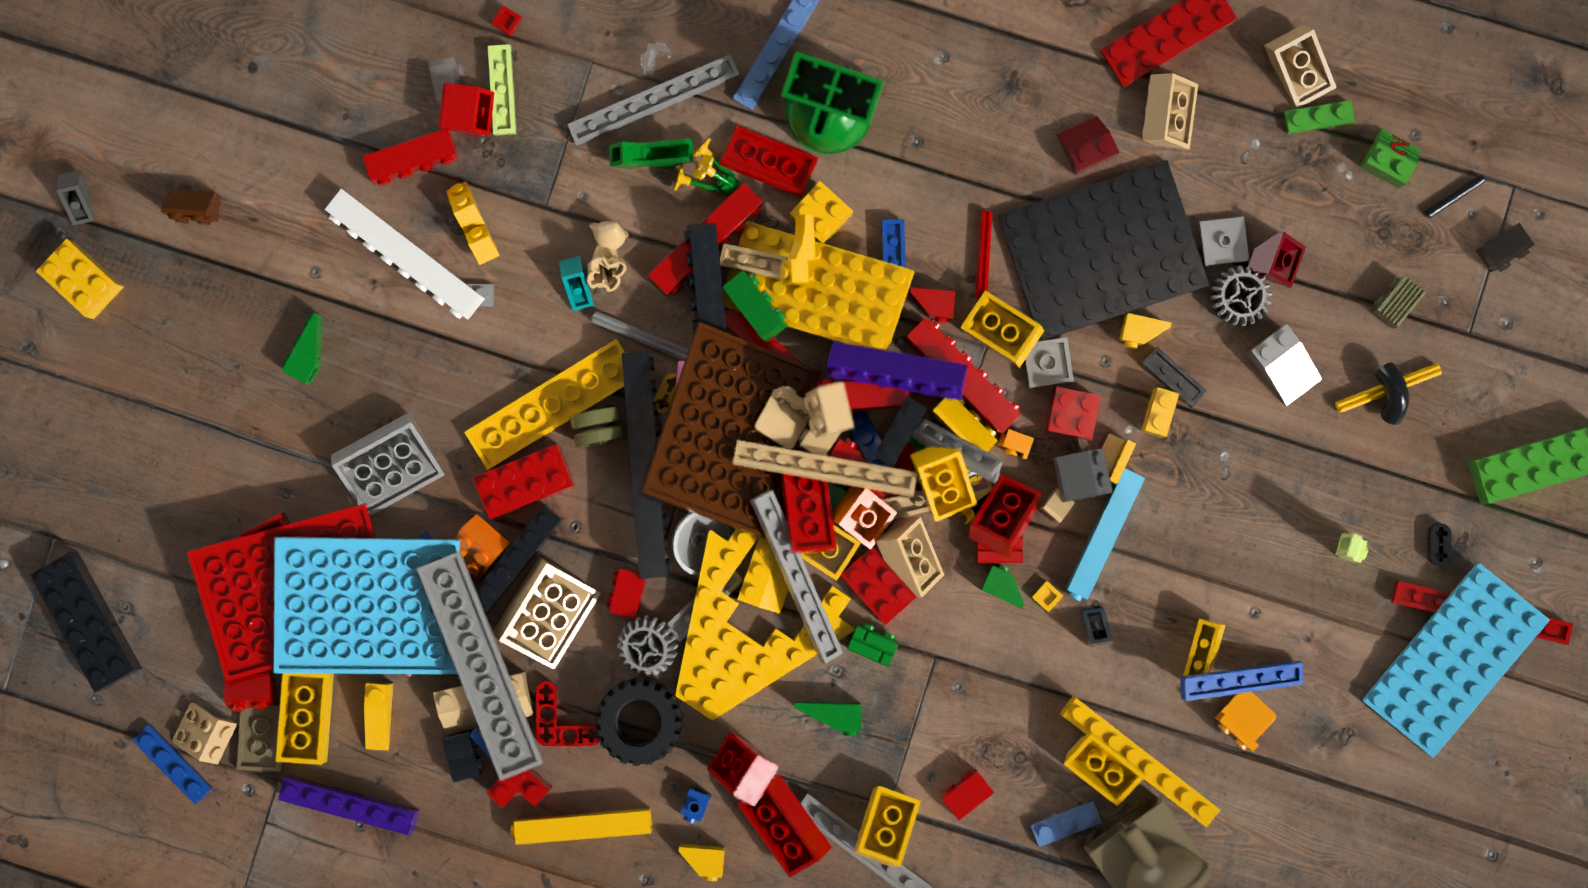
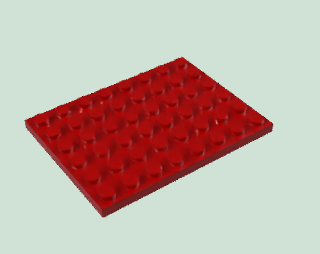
M366 503L187 552L226 681L274 668L275 538H376Z

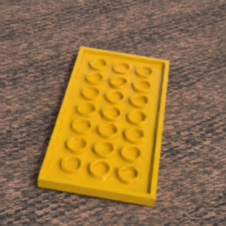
M746 221L747 226L743 230L738 247L789 257L795 235ZM815 241L816 259L808 262L809 282L800 285H783V280L754 274L760 282L757 285L762 292L766 290L772 297V306L775 309L779 307L787 317L784 319L788 325L787 327L834 342L888 351L914 271ZM730 269L725 284L741 271ZM723 289L724 308L741 312Z

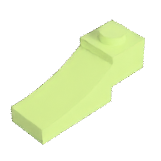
M1342 533L1335 555L1348 561L1361 563L1368 553V547H1366L1368 541L1362 540L1360 535Z

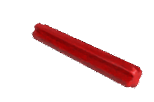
M991 211L980 212L975 297L980 299L985 290L988 292L992 228Z

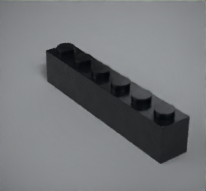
M714 222L687 225V230H684V242L689 246V253H686L687 267H691V275H688L689 289H693V298H690L691 311H695L696 319L692 320L693 333L699 322L726 332L717 225Z
M547 505L540 509L477 587L476 592L486 616L564 521L560 515Z

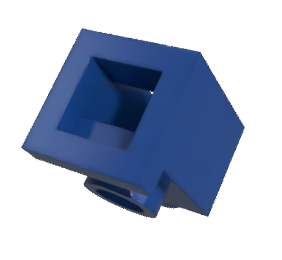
M691 786L680 814L684 815L683 819L693 824L696 821L701 822L712 794ZM696 803L699 809L697 811L691 810V804Z

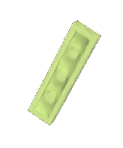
M511 45L488 46L490 90L495 92L492 112L493 134H517Z

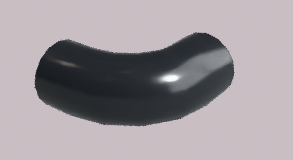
M1391 362L1381 366L1375 376L1386 393V403L1381 411V417L1389 424L1398 425L1402 422L1409 406V391L1402 373Z

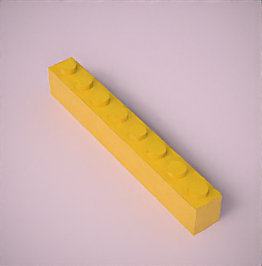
M1072 696L1059 713L1086 735L1091 732L1125 757L1146 774L1144 780L1206 828L1220 811L1214 804L1076 697Z

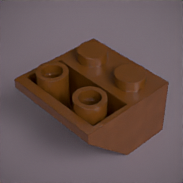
M170 189L162 205L161 213L167 215L168 219L175 220L176 223L189 224V220L200 225H211V222H219L221 196L215 192Z

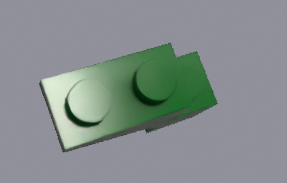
M691 139L648 143L622 141L609 145L610 167L636 169L648 166L667 169L693 162L694 151Z

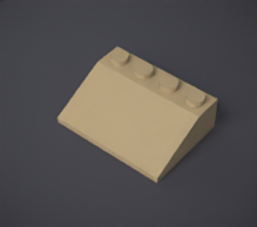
M539 556L492 633L499 641L555 669L601 593Z

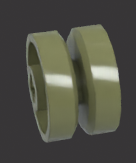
M618 407L589 411L569 417L572 429H586V431L574 436L576 448L602 446L624 438L622 427L618 425L607 427V424L617 422L620 419Z

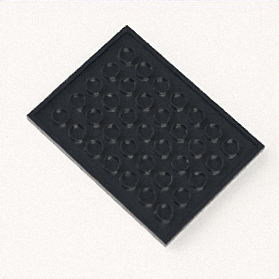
M1168 160L998 215L1032 320L1040 324L1044 329L1039 341H1044L1210 286Z

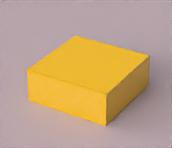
M1045 581L1031 596L1047 612L1063 597L1048 581Z

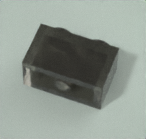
M1517 223L1476 249V252L1490 272L1495 270L1502 272L1512 265L1510 261L1517 257L1519 260L1530 253L1528 249L1535 244L1522 225Z

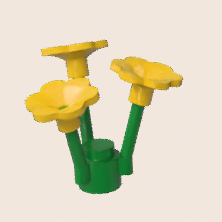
M708 138L693 154V159L700 155L703 156L695 166L693 177L702 180L706 174L710 177L713 176L718 179L717 186L719 188L685 176L683 173L684 166L680 165L673 191H677L681 184L687 186L691 184L717 192L722 196L726 193L731 196L737 190L740 180L735 178V174L720 166V162L712 156L713 153L708 149L711 139ZM712 163H714L724 174H718L716 170L712 168Z

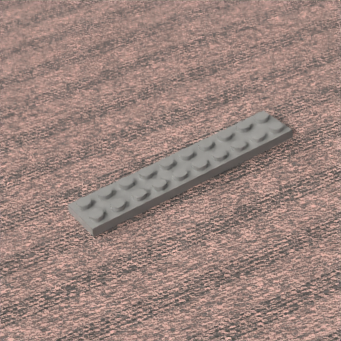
M461 551L417 568L500 781L543 764V759Z

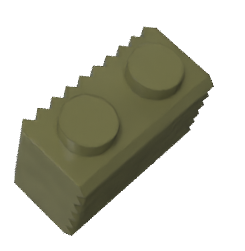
M1407 276L1400 277L1399 279L1397 277L1394 278L1387 287L1390 289L1385 296L1381 295L1373 304L1375 309L1372 312L1392 329L1399 327L1426 293L1408 279Z

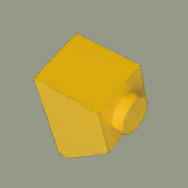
M1127 313L1124 315L1119 341L1125 342L1124 346L1137 348V346L1147 343L1169 329L1172 323Z
M680 843V854L699 876H704V880L717 881L718 878H722L725 847Z

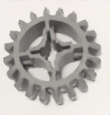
M1238 266L1236 271L1233 267L1229 268L1228 274L1222 272L1220 274L1222 279L1217 278L1215 280L1219 287L1215 286L1211 289L1217 293V295L1211 296V300H1217L1218 302L1213 305V308L1220 307L1221 309L1217 315L1226 314L1224 321L1228 322L1232 318V325L1234 326L1237 325L1238 321H1240L1241 326H1245L1247 321L1250 325L1254 324V317L1257 320H1261V313L1265 314L1268 312L1264 305H1271L1272 303L1266 299V297L1272 296V292H1266L1265 290L1270 287V283L1265 285L1262 283L1266 279L1265 276L1258 278V272L1251 274V267H1246L1245 271H1243L1242 266ZM1238 278L1251 282L1254 287H1245ZM1232 281V295L1225 299V289L1228 283ZM1240 291L1241 293L1244 292V294L1250 292V294L1243 298V301L1238 298L1233 300V298L1240 294ZM1254 294H1258L1257 304L1251 311V297ZM1228 305H1238L1240 310L1244 311V314L1233 311Z
M649 615L645 616L643 620L641 617H637L635 622L630 620L627 623L628 627L624 626L621 630L623 634L618 636V640L621 642L618 643L617 648L622 650L619 653V657L626 658L623 664H631L630 671L637 668L638 675H641L643 671H645L646 676H650L652 672L658 675L660 670L666 671L667 665L671 666L674 662L672 658H675L677 652L674 650L677 649L678 644L673 642L676 639V635L669 634L672 631V627L666 629L664 627L666 622L657 623V617H654L652 621H650ZM638 631H648L644 637L633 636ZM656 635L659 637V639L661 640L662 643H660V642L656 639ZM649 639L648 644L651 648L647 651V648L645 647L647 644L645 643ZM650 655L662 656V658L655 661L647 660Z

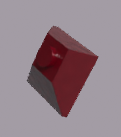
M1280 231L1254 249L1249 259L1248 267H1251V273H1259L1257 277L1265 276V280L1292 288L1306 246L1287 233Z

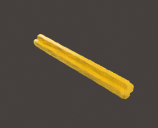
M1433 364L1403 377L1406 380L1407 387L1441 375L1442 370L1439 364ZM1378 385L1335 402V406L1339 413L1345 412L1384 397L1386 393L1383 386Z

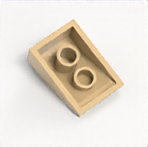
M1302 24L1264 45L1270 62L1295 108L1298 109L1337 88L1314 29Z
M921 517L900 518L876 540L884 561L917 598H922L944 576Z

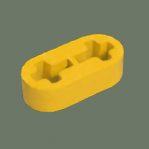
M671 373L664 378L653 402H658L659 399L663 400L667 394L669 395L667 403L670 407L675 387L671 393L667 392L670 387L667 381L676 378L677 374ZM657 403L659 413L664 414L668 412L669 407H664L661 410L659 409L660 405Z

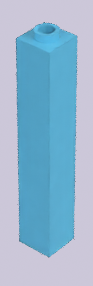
M1125 468L1118 484L1113 486V493L1109 494L1065 587V590L1069 591V597L1081 601L1082 598L1088 600L1145 477Z

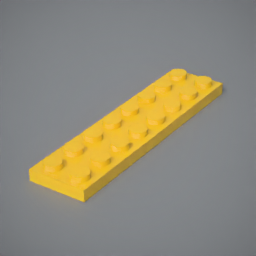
M617 339L613 340L465 431V435L486 469L494 468L570 421L569 417L585 412L624 388L622 353H625Z

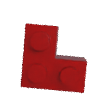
M531 768L500 781L498 779L486 794L502 809L518 792L535 807L553 786Z

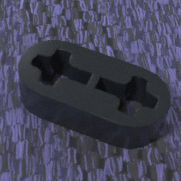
M1437 523L1433 524L1428 530V560L1433 565L1443 566L1451 559V529L1446 524ZM1439 527L1445 533L1444 536H1440V543L1439 536L1435 535V531H1438ZM1439 546L1440 553L1444 554V558H1440V562L1438 558L1434 557L1435 553L1439 552Z

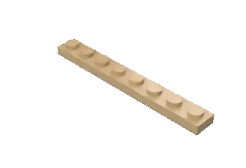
M737 440L733 460L734 465L911 497L914 495L917 472Z

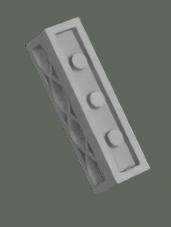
M926 419L914 430L912 438L918 440V443L927 448L932 446L959 449L966 469L992 483L998 480L1003 460Z

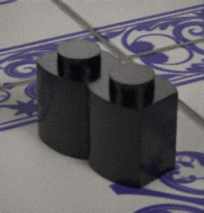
M471 730L446 736L442 739L453 783L480 776L482 774L481 770L484 769L482 757L477 756L475 749L479 745L470 736Z

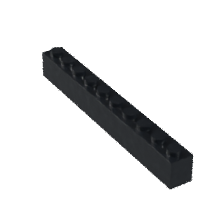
M649 351L622 353L639 579L667 577L666 572H671L670 558L665 559V549H669L668 536L663 535V527H667L666 513L662 514L661 505L665 504V502L641 493L656 449V437H660L659 424L654 423V415H658L657 401L653 402L652 393H656V380L651 379L650 371L655 370L654 357H649Z

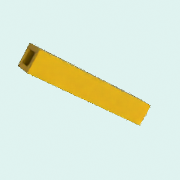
M651 808L520 818L514 821V825H511V838L515 839L516 845L651 834L652 832Z

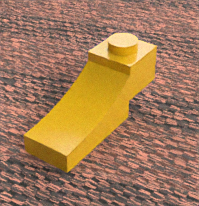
M813 214L795 217L793 246L787 261L782 262L780 268L783 285H800L809 282L808 262L816 259Z

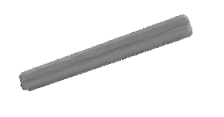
M595 311L591 321L599 326L685 361L688 349L598 311Z

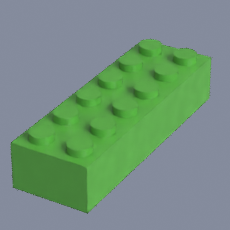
M1588 426L1467 461L1480 504L1494 503L1588 475Z

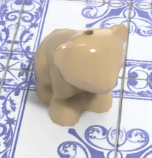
M616 221L591 223L589 227L593 232L597 247L594 250L593 259L587 264V282L592 289L595 287L606 288L607 292H611L618 288L621 283L620 277L627 269L624 260L618 258L617 249L624 244L629 234Z

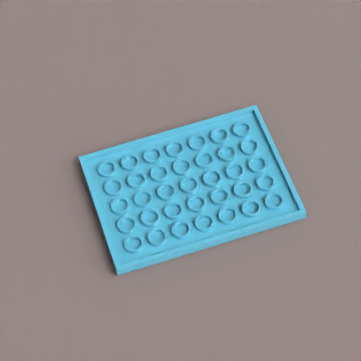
M276 537L274 673L458 674L417 568L460 552V540Z

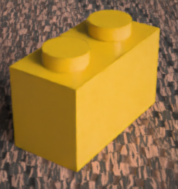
M1158 387L1153 389L1141 432L1161 438L1167 437L1179 393Z

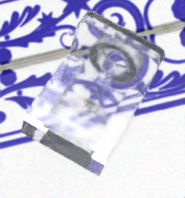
M661 42L648 43L646 54L642 53L639 64L644 74L653 75L657 54L666 57L671 56V50L667 48L666 44Z

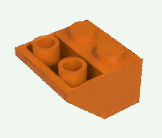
M478 514L468 521L454 538L460 540V551L469 574L478 581L484 577L510 545L509 541Z

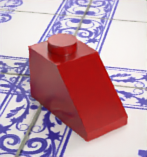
M910 288L909 295L929 318L934 319L937 323H948V320L953 319L955 291Z

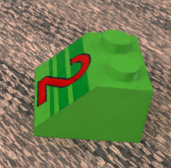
M1381 128L1360 167L1389 184L1400 188L1407 184L1417 166L1421 149Z

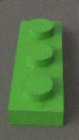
M1351 100L1284 112L1287 134L1348 125L1355 122Z

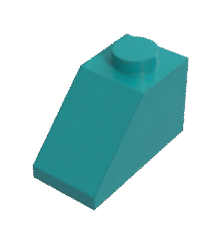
M581 256L559 261L561 278L572 310L576 311L594 306Z

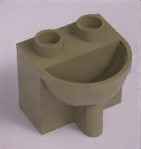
M1157 796L1148 800L1083 847L1111 888H1203L1213 872L1164 801Z

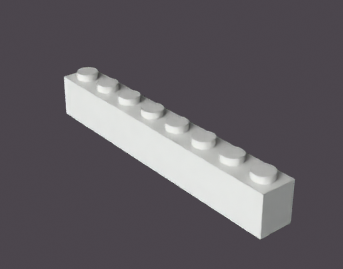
M340 189L325 210L331 214L328 217L338 226L343 223L348 227L346 232L355 239L359 236L365 240L363 245L370 251L378 250L382 254L380 258L390 266L394 263L400 267L397 271L405 278L413 277L416 280L415 285L424 292L427 290L431 291L434 294L432 298L440 305L448 304L451 307L449 311L457 318L461 319L463 316L469 320L483 302L484 298L343 189Z

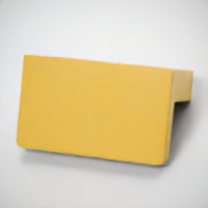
M1108 434L1101 449L1104 452L1111 484L1116 485L1121 478L1136 443Z

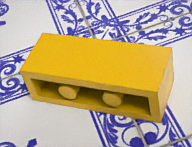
M1199 618L1183 676L1213 672L1225 629L1224 624Z

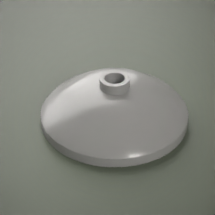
M693 512L687 514L676 526L672 537L671 547L676 563L684 571L699 576L708 531L711 529L728 541L734 532L733 528ZM698 536L699 540L695 543L694 540Z

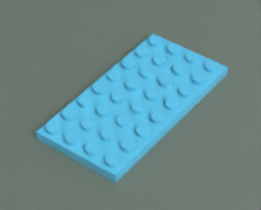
M1477 562L1438 608L1436 613L1432 615L1364 696L1362 701L1434 758L1550 619L1481 563Z

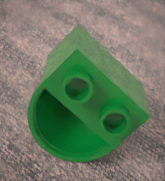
M796 51L781 95L786 97L785 117L792 135L804 147L821 154H837L853 148L865 137L870 129L886 81Z

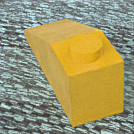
M366 683L364 700L366 749L389 750L393 683Z

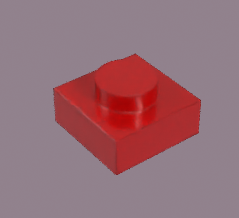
M502 5L491 24L511 37L523 18Z

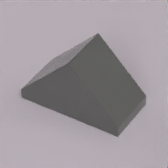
M1104 608L1082 611L1087 646L1095 647L1114 644Z

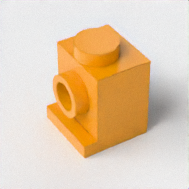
M1008 429L1006 433L1000 435L997 445L1005 448V453L1016 457L1019 453L1021 454L1020 459L1026 460L1034 438Z

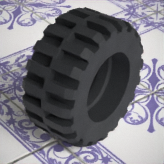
M632 678L614 686L603 697L595 717V724L597 725L596 734L601 740L600 744L603 749L606 748L612 758L616 757L621 763H631L632 766H640V764L649 765L653 764L654 761L664 758L675 746L682 730L683 716L679 701L675 699L674 693L664 687V684L661 682H655L650 678ZM643 700L649 702L657 709L660 716V727L652 739L646 742H633L621 733L618 725L619 713L629 702Z

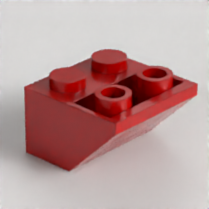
M443 83L438 128L470 137L490 136L495 92L475 86Z

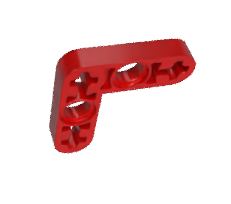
M549 680L541 682L536 689V737L539 744L542 746H594L600 742L599 737H595L594 741H590L589 737H582L583 742H579V729H583L582 734L589 733L590 729H593L594 733H596V725H558L557 686ZM545 685H548L549 689H553V693H550L548 696V701L553 700V704L540 703V700L545 701V693H541V689L545 688ZM542 708H551L553 717L548 720L542 718ZM553 722V726H549V734H553V737L549 739V742H546L545 738L541 737V734L545 733V726L541 727V723L548 724ZM567 729L573 730L576 734V738L572 742L566 741L563 737V733Z

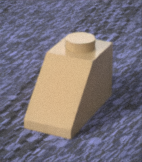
M1055 488L1038 509L1052 522L1060 523L1072 508L1074 502H1063L1060 489Z

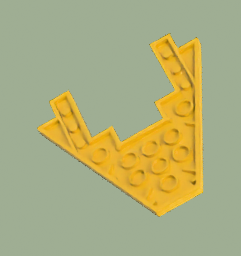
M710 529L708 531L675 692L676 697L710 720L716 719L817 655L805 625L794 640L775 627L764 645H761L727 622L739 605V602L721 590L758 538L738 529L734 530L728 541ZM832 585L821 600V603L839 641L852 633L855 627L839 617L851 598Z

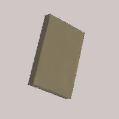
M280 704L268 706L266 709L245 708V711L240 712L236 770L283 772V762H276Z

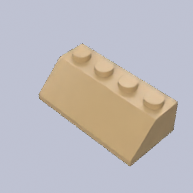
M520 672L509 675L525 716H534L526 673ZM463 685L438 690L433 693L438 717L446 735L476 727L478 723Z

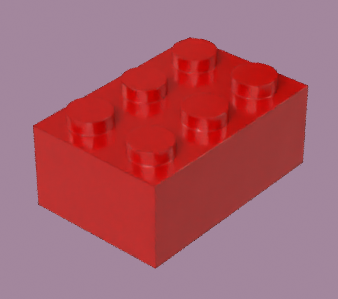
M1001 474L971 523L969 538L1009 558L1040 505L1042 493Z
M874 545L871 549L868 548L840 575L884 625H887L917 598L884 561L882 554Z
M730 731L708 766L707 771L734 796L755 806L762 797L770 780L774 778L778 766L751 742Z

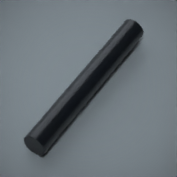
M1479 175L1425 211L1426 216L1431 219L1485 183V178Z

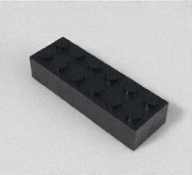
M68 552L29 574L94 693L103 691L142 669L79 552Z

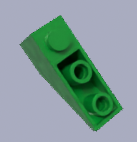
M315 312L306 319L304 323L306 328L302 335L296 337L291 355L288 354L282 363V366H284L282 372L307 385H311L321 367L322 316Z

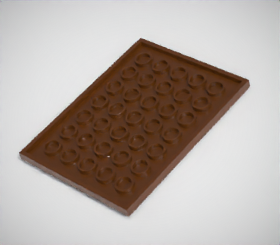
M697 323L641 493L759 538L767 539L750 500L766 491L773 490L779 504L783 493L781 474L734 465L733 460L737 440L783 448L755 430L754 425L773 390L782 386H788L796 391V395L802 399L806 398V393L816 389L821 371L704 323ZM798 438V440H797L795 446H794L793 449H791V450L796 451L797 446H798V443H799V438Z

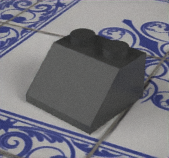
M1103 449L1053 458L1063 502L1089 499L1113 493Z

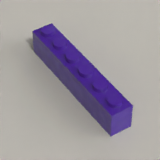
M833 342L827 362L828 376L835 379L856 381L857 383L897 388L902 391L942 396L947 399L961 400L967 379V365L839 342Z
M293 775L283 779L278 797L279 801L405 835H410L414 832L419 814V809Z

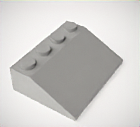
M410 412L331 455L332 467L358 505L367 504L370 516L445 475Z

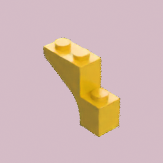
M467 182L455 184L446 190L453 213L464 231L468 245L479 265L500 256Z

